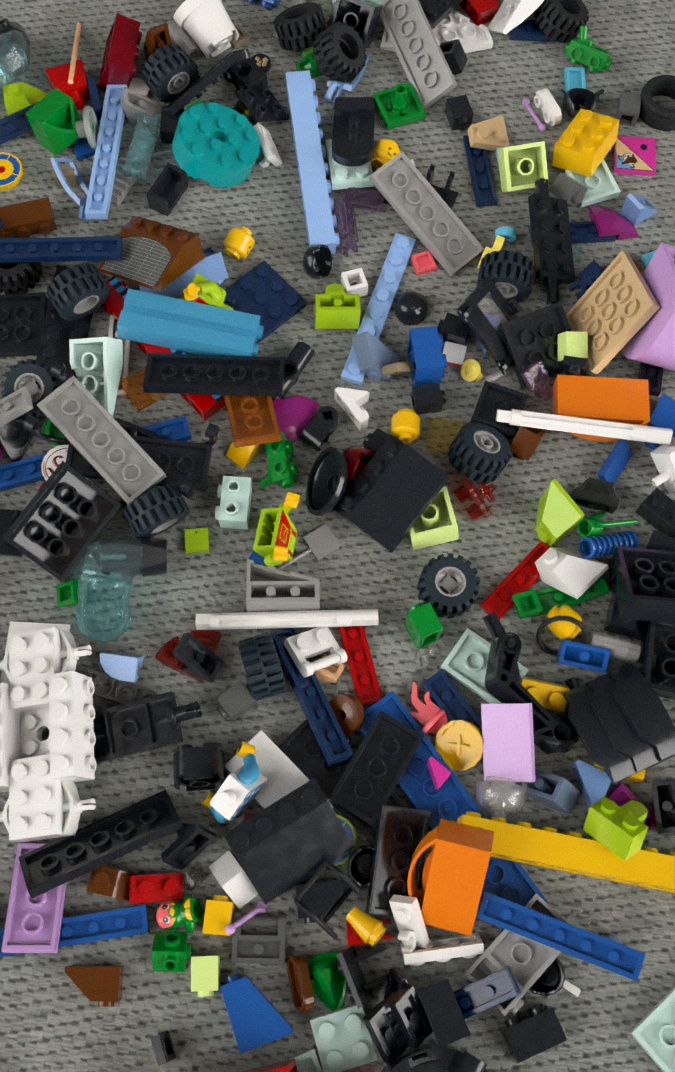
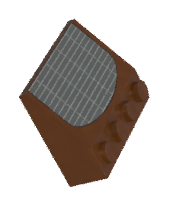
M137 216L124 225L117 235L122 236L123 240L122 260L101 261L98 269L100 272L160 291L203 260L205 256L199 234Z

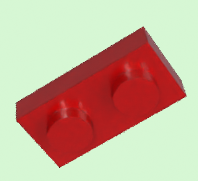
M182 873L129 876V904L184 900Z

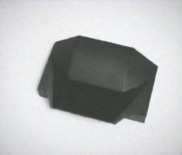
M589 477L569 494L578 506L611 514L615 512L619 504L613 483Z

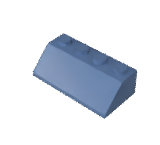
M214 246L203 248L205 256L203 260L162 290L156 291L138 284L137 286L139 291L179 298L183 294V289L187 288L196 273L210 281H214L217 285L223 283V279L229 277L221 252Z

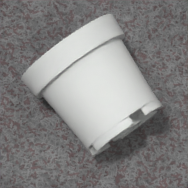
M186 0L180 5L173 16L176 23L181 29L187 31L207 59H209L210 55L215 57L232 46L230 41L233 38L236 41L240 35L225 10L222 0Z

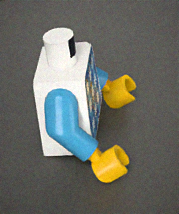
M242 741L241 749L238 748L236 751V755L243 758L244 765L226 778L216 794L209 790L207 798L201 800V803L210 809L214 818L222 824L241 818L268 780L260 773L254 755L256 747Z

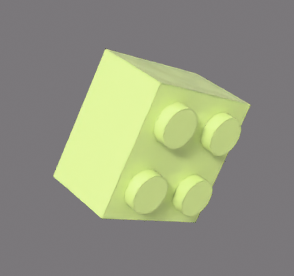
M545 141L497 149L502 192L535 188L536 180L541 178L548 179Z
M447 486L440 490L408 533L413 550L459 539L458 525Z

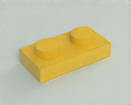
M520 676L521 680H519V683L544 708L564 712L567 701L563 693L570 690L568 686Z

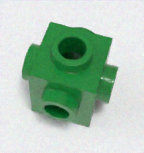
M155 931L151 951L153 971L185 972L187 960H191L193 944L188 943L187 931Z

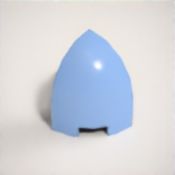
M118 652L100 653V663L109 676L120 681L136 682L138 680L137 671L138 666L142 667L143 655Z

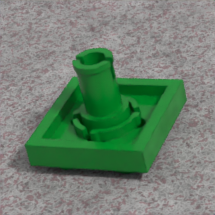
M411 82L397 84L393 88L373 93L375 105L387 130L425 119L426 113Z

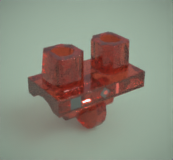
M468 477L462 479L463 484L454 493L461 503L471 497L475 500L476 503L466 509L471 519L474 521L484 515L486 517L493 515L483 498L486 497L489 503L495 500L492 492L496 489L494 484L486 486L483 481L481 484L477 483L481 489L477 491L473 483L467 479Z

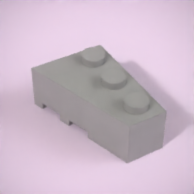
M247 559V612L320 610V580L292 571L287 573L277 570L274 566H263Z

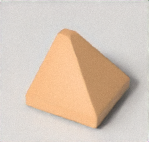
M335 663L333 665L338 667V669L330 665L314 673L318 681L336 683L346 665Z

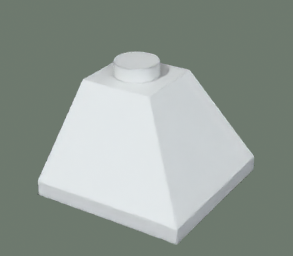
M550 547L535 562L542 582L576 599L609 568L607 564L599 560L582 557L579 551L572 548Z

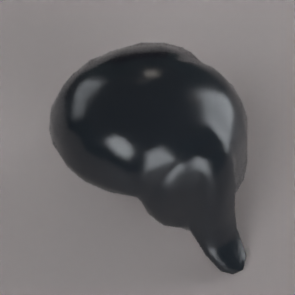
M573 88L568 92L561 89L564 93L562 107L572 119H574L580 109L593 112L604 90L601 89L593 93L584 88Z

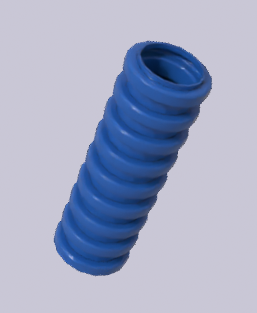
M633 531L583 537L578 547L582 557L587 559L613 555L617 546L637 548L639 542L637 535Z

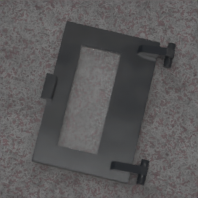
M488 276L457 308V313L464 323L469 325L495 360L496 366L501 373L505 375L507 373L506 370L512 365V359L507 350L499 324L518 318L516 313H519L522 308L516 299L507 302Z

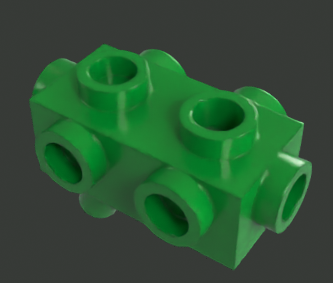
M581 25L579 28V38L575 37L568 41L563 53L570 58L569 61L572 63L588 65L587 69L593 72L608 71L612 63V59H610L612 52L594 45L593 40L587 38L588 25Z
M280 432L281 441L265 443L269 465L266 466L268 473L258 481L262 488H265L271 482L281 488H290L297 483L298 467L292 458L294 447L291 440L285 437L284 432Z

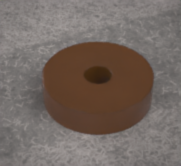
M350 694L337 695L329 701L344 735L353 734L361 728L364 721V710L360 701L355 696Z

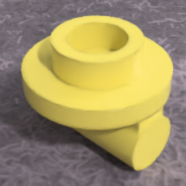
M467 359L463 362L460 373L465 381L477 382L483 379L484 376L481 373L480 364L476 360Z

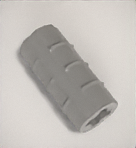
M176 21L170 23L168 29L171 42L174 45H180L193 61L201 56V49L186 30L180 28Z
M594 630L589 635L588 644L611 649V658L633 663L638 661L641 652V642Z

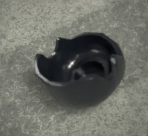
M313 245L306 250L303 257V267L306 274L310 277L322 278L330 274L332 255L327 245ZM315 267L319 268L318 272L315 271Z
M415 291L402 293L396 300L395 315L399 321L411 326L418 325L425 320L428 311V302L425 297Z
M359 846L349 854L346 864L348 875L359 886H369L371 870L363 871L361 868L371 869L374 846Z
M558 958L552 962L530 987L529 990L532 993L550 996L559 992L563 987L566 974L564 965Z

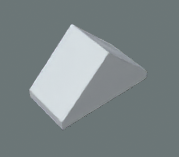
M227 851L209 866L221 887L239 909L258 895L245 871L230 851Z

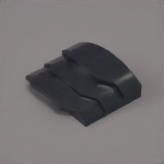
M631 662L563 693L570 706L567 718L579 735L592 763L604 767L612 784L675 757V727L655 690Z

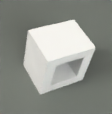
M362 268L341 273V285L344 286L346 294H359V297L368 295V283Z

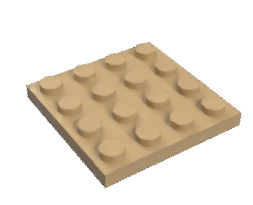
M622 250L566 314L571 331L588 332L587 361L590 371L598 375L655 314L660 306L630 254Z

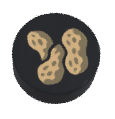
M256 54L251 58L265 73L270 70L271 60L267 55Z

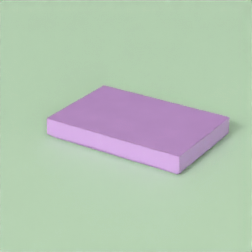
M532 703L481 704L484 781L535 782Z

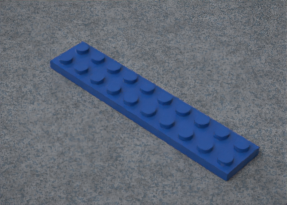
M393 691L364 711V721L359 729L363 737L367 734L380 710L424 736L397 784L415 809L431 811L429 829L431 831L439 826L441 819L457 822L461 815H466V812H476L481 814V818L487 819ZM430 757L438 760L451 773L437 791L426 764ZM490 857L480 897L481 901L486 891L524 907L536 893L548 903L520 863Z

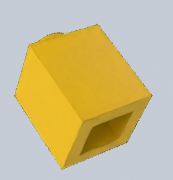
M213 895V900H206L203 934L231 936L225 932V926L232 924L234 902H229V896Z

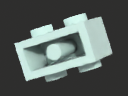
M223 476L222 484H218L217 497L221 498L220 506L215 508V520H219L220 528L248 530L252 496L251 478Z

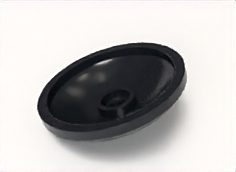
M328 447L323 450L311 468L307 481L306 505L309 512L313 515L323 516L330 512L346 490L348 480L347 462L339 448Z

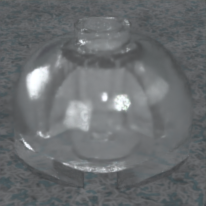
M486 776L485 782H482L481 777H478L475 786L476 800L484 811L491 813V817L507 819V815L516 814L524 806L528 785L523 781L522 786L516 785V779Z

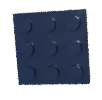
M265 260L225 289L224 304L233 307L235 311L261 316L260 325L264 326L262 339L257 338V343L261 342L307 306V302Z

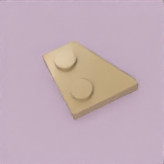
M502 115L472 124L467 130L470 147L496 151V148L510 146Z

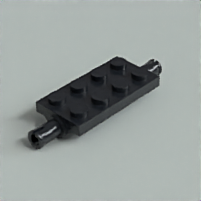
M541 178L535 181L536 194L533 193L528 197L535 276L536 279L543 280V286L546 287V303L549 305L550 302L554 304L561 301L559 285L561 283L571 284L575 282V271L567 200L549 196V180Z
M170 691L96 711L93 720V729L96 736V743L94 745L96 764L183 742L180 723L202 716V712L197 711L201 709L199 703L196 701L177 707L175 692Z

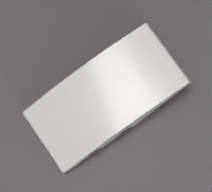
M504 0L488 26L489 31L507 34L532 14L544 0Z
M262 730L247 742L256 747L254 755L260 773L268 779L254 798L264 809L310 781ZM235 754L225 764V768L230 773L234 772L244 765L243 758Z

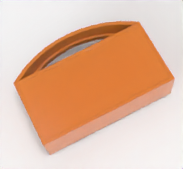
M557 375L552 386V414L647 426L650 422L648 380ZM570 433L590 441L611 442L619 440L617 438Z
M441 819L439 826L435 827L421 840L411 860L407 886L408 895L410 897H417L424 924L468 936L472 935L490 860L494 831ZM431 846L432 849L425 860L422 874L424 889L420 890L417 888L415 880L416 863L420 855Z

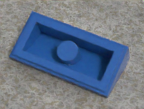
M562 639L556 656V662L606 673L611 649Z

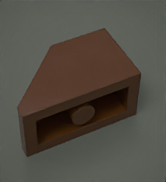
M520 426L510 445L513 456L520 460L525 459L529 461L547 430Z
M100 866L92 870L86 891L129 901V876L137 874Z
M65 966V973L89 1001H98V1007H114V1001L122 1000L124 966Z

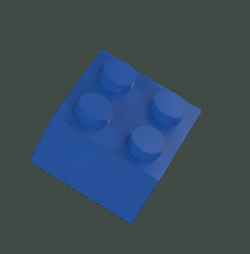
M437 326L412 328L409 331L407 355L408 361L414 363V371L411 372L413 386L439 383L440 385L441 379L445 376L444 368L447 367L446 354H442L441 348H443L442 334H438Z

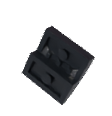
M410 984L385 998L362 1018L383 1062L390 1066L409 1046L417 1049L433 1031L414 986Z

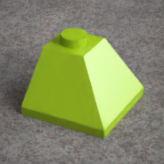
M24 82L2 85L7 116L39 102L48 94Z
M556 479L550 482L539 499L535 527L540 540L550 547L571 534L585 516Z

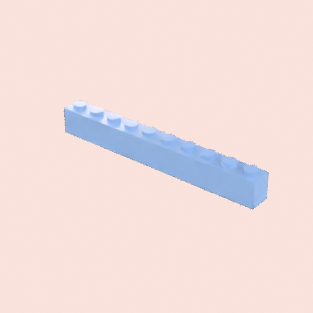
M310 70L286 72V90L309 247L313 245H327L331 254H336V246H340L339 233L334 232V228H337L336 215H332L331 210H334L333 197H329L331 181L330 179L326 180L329 170L328 163L323 160V158H326L325 145H321L323 130L318 128V125H321L320 112H316V108H318L317 95H313V92H316L315 79H311Z

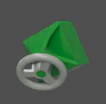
M54 88L25 113L39 144L54 155H58L78 138L86 137L91 148L96 150L99 126L94 110L89 105L85 106L83 109V120H81L73 99L57 88Z

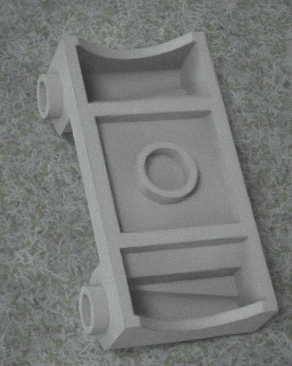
M537 893L525 905L527 908L566 922ZM504 929L464 975L472 982H475L509 966L521 994L495 1006L504 1016L510 1011L515 1015L525 1004L522 997L562 952Z

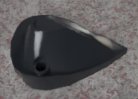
M19 416L0 427V445L12 462L22 459L32 438V433L23 428L26 419L23 416Z

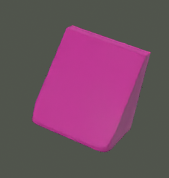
M430 757L426 764L437 791L451 773L438 760Z

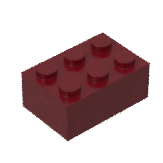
M118 13L116 14L106 40L98 83L99 89L106 91L107 85H127L129 88L131 77H134L137 67L134 61L137 60L139 55L137 44H140L142 32L139 31L141 22Z

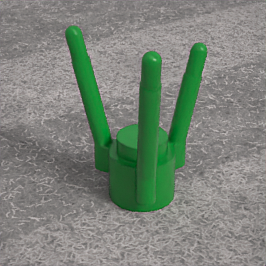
M602 512L589 517H583L578 524V532L582 537L598 536L603 532V527L637 524L638 520L600 522L598 519L606 516V512Z

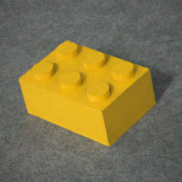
M580 109L554 144L552 166L591 178L616 142L620 120L590 110Z

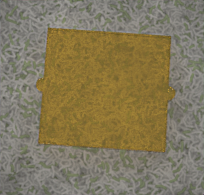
M428 418L427 432L424 435L426 437L425 451L447 455L448 447L462 426L466 425L467 422Z

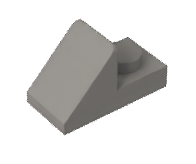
M126 87L123 88L122 107L130 124H133L138 117L155 124L161 121V103Z

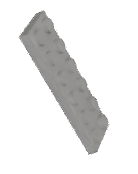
M384 0L379 4L382 5L381 20L409 82H411L423 109H427L455 88L457 83L419 0Z
M403 151L370 175V181L451 277L484 251L482 245Z
M74 375L37 404L44 415L127 505L150 491L167 477L164 471Z

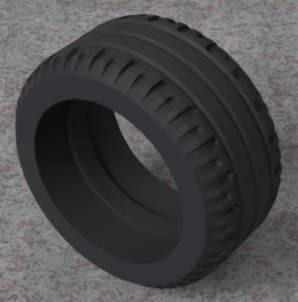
M660 75L651 78L644 85L640 94L639 117L653 129L660 131L675 130V109L663 108L652 99L654 96L662 95L675 100V76Z

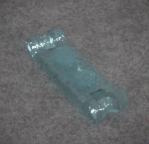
M138 113L128 157L123 166V176L131 177L134 175L138 176L139 179H146L160 127V115L153 114L152 116H147L146 113Z

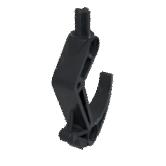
M495 612L483 617L482 619L494 639L491 641L484 681L485 688L501 703H532L534 744L538 745L544 753L549 755L551 753H566L570 751L574 743H577L580 738L567 718L570 706L568 705L564 716L558 722L519 683L521 677L517 661L522 647L519 636L513 632L506 633ZM575 677L564 681L570 690L579 686Z

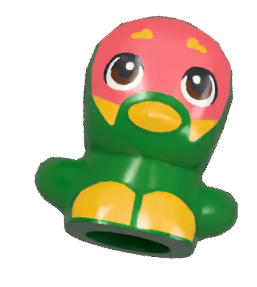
M186 894L183 902L171 901L162 903L156 913L157 923L162 929L173 930L185 924L186 930L190 934L193 933L195 924L202 919L200 902L193 898L192 894Z

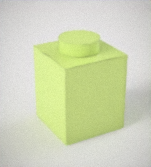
M566 331L558 334V361H563L564 355L588 359V332Z
M220 955L192 956L191 992L198 991V997L214 996V991L220 990Z

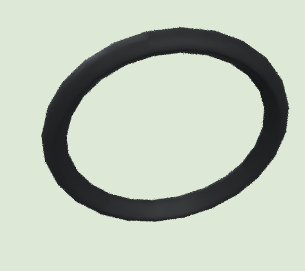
M569 616L551 617L545 620L536 632V641L539 647L553 656H557L558 652L546 647L541 640L543 629L552 622L569 621L576 624L583 632L581 643L587 644L588 631L584 624L578 619Z

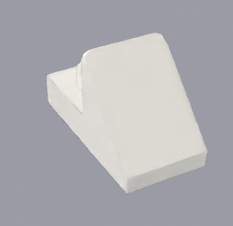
M337 387L334 389V399L361 432L368 427L369 415L360 406L369 401L370 393L368 391Z

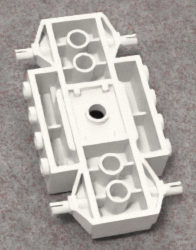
M55 627L9 635V647L4 659L0 661V671L4 670L9 679V684L0 683V792H9V798L4 810L0 812V822H4L9 833V840L28 842L73 836L78 829L80 813L85 810H94L96 805H91L96 803L94 798L80 800L74 783L94 780L97 767L94 758L96 736L93 729V720L95 718L93 694L95 687L91 677L75 672L79 657L91 655L92 652L89 650H92L90 645L76 647L74 637L70 632ZM48 728L49 737L43 741L42 732Z

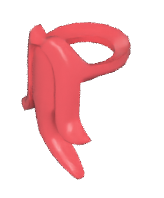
M413 682L411 702L419 713L415 711L409 713L424 726L422 729L424 734L427 732L437 733L444 724L448 723L445 711L430 700V691L424 695L426 702L424 704L418 698L417 684Z

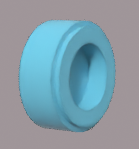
M508 226L497 228L495 230V240L497 235L505 238L504 243L514 242L516 240V229Z

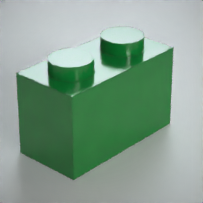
M429 602L424 605L418 603L409 608L404 625L416 649L418 650L439 640L443 626L431 603Z

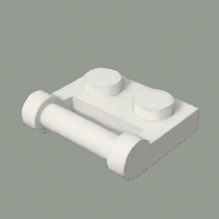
M317 627L286 638L283 643L301 675L305 678L313 675L317 670L335 663L342 664L347 661L345 650L339 647L328 627ZM327 651L331 654L313 662L306 660Z

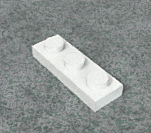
M477 932L472 933L471 936L463 934L429 939L430 942L426 948L415 947L412 953L401 950L405 965L420 966L429 961L447 962L451 958L457 957L474 958L478 954L484 953V946Z

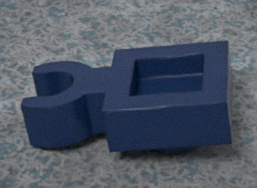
M593 260L578 274L580 281L573 282L569 287V291L572 292L574 289L579 288L581 290L577 295L579 300L604 272V269Z

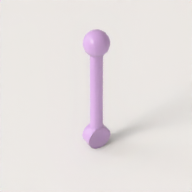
M527 98L523 99L522 105L527 107L538 124L539 131H545L546 125L541 123L529 105L530 100Z
M259 901L255 909L235 923L227 924L225 932L229 935L233 934L237 927L258 912L264 913L267 909V904Z

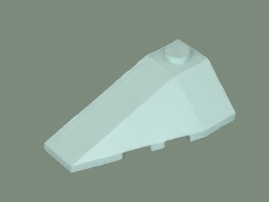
M110 337L69 339L71 369L75 370L77 380L113 417L123 366V340Z

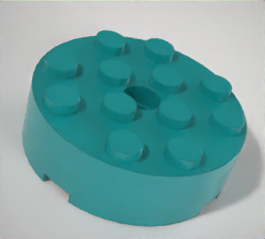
M215 102L201 103L189 107L180 116L172 141V150L177 163L192 178L196 180L200 178L210 182L209 185L213 187L225 188L239 185L250 176L260 152V140L255 128L246 116Z

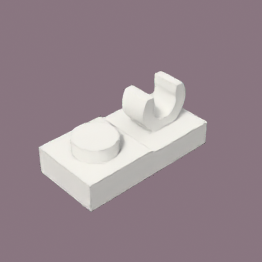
M258 122L253 126L258 134L260 147H262L257 158H264L259 162V165L263 168L268 167L270 163L276 167L280 166L283 162L271 134Z
M393 895L389 903L399 930L398 940H402V944H404L401 950L412 953L415 947L426 948L430 941L417 897Z

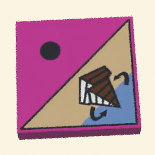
M617 135V140L613 145V173L654 176L656 173L655 138Z

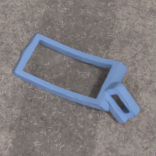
M366 54V64L358 72L352 83L328 80L326 87L329 88L324 98L334 103L335 98L340 96L342 90L352 91L361 79L370 55ZM339 87L334 98H332L336 88Z
M65 157L51 158L52 166L63 188L80 205L78 218L91 222L93 219H86L84 214L87 198H80L65 179L58 164V161L69 162L71 168H74L80 187L88 195L89 187L82 178L75 160Z

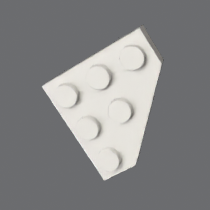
M457 12L455 14L450 13L432 29L439 46L442 42L459 39L465 53L491 49L493 46V40L488 27L482 24L479 26L470 22V18Z

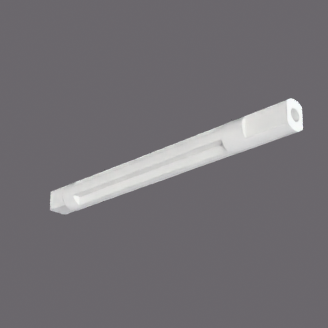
M497 409L496 414L497 422H505L514 426L664 445L671 444L673 430L668 428L518 409Z
M378 609L196 614L195 625L197 630L346 627L378 625L379 618Z

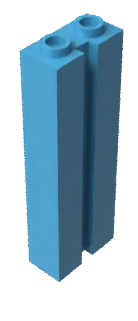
M128 288L124 300V308L121 310L117 322L118 338L198 355L257 356L259 344H256L257 338L262 339L264 326L260 325L261 316Z

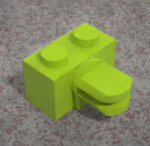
M337 283L327 285L325 294H315V329H359L361 314L359 294H346L344 286Z
M605 796L590 806L583 831L626 861L639 852L648 830V826L644 824L648 810L642 803L630 800L620 807Z

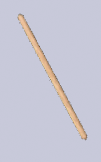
M80 22L77 23L68 78L69 84H73L82 26Z

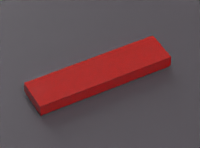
M541 541L480 604V607L488 614L495 612L500 620L514 605L511 596L527 591L540 578L535 562L550 546Z
M364 626L338 627L343 647L347 654V663L356 698L360 701L362 707L375 704L382 699Z

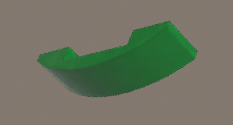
M602 574L578 599L552 586L537 591L532 589L512 595L511 597L519 619L547 614L555 605L558 608L565 604L571 607L608 594L609 589Z

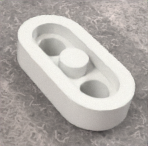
M547 88L538 90L534 97V104L536 108L542 110L544 121L551 126L560 124L562 121L561 109Z

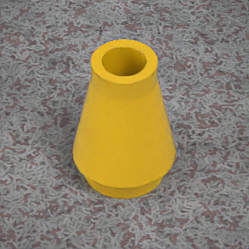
M356 906L346 916V920L352 925L365 944L369 943L371 946H374L386 931V928L382 926L383 922L359 910Z

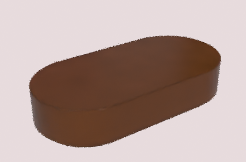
M301 954L290 956L287 960V973L294 1005L301 1013L310 1011L314 1006V996L306 960Z

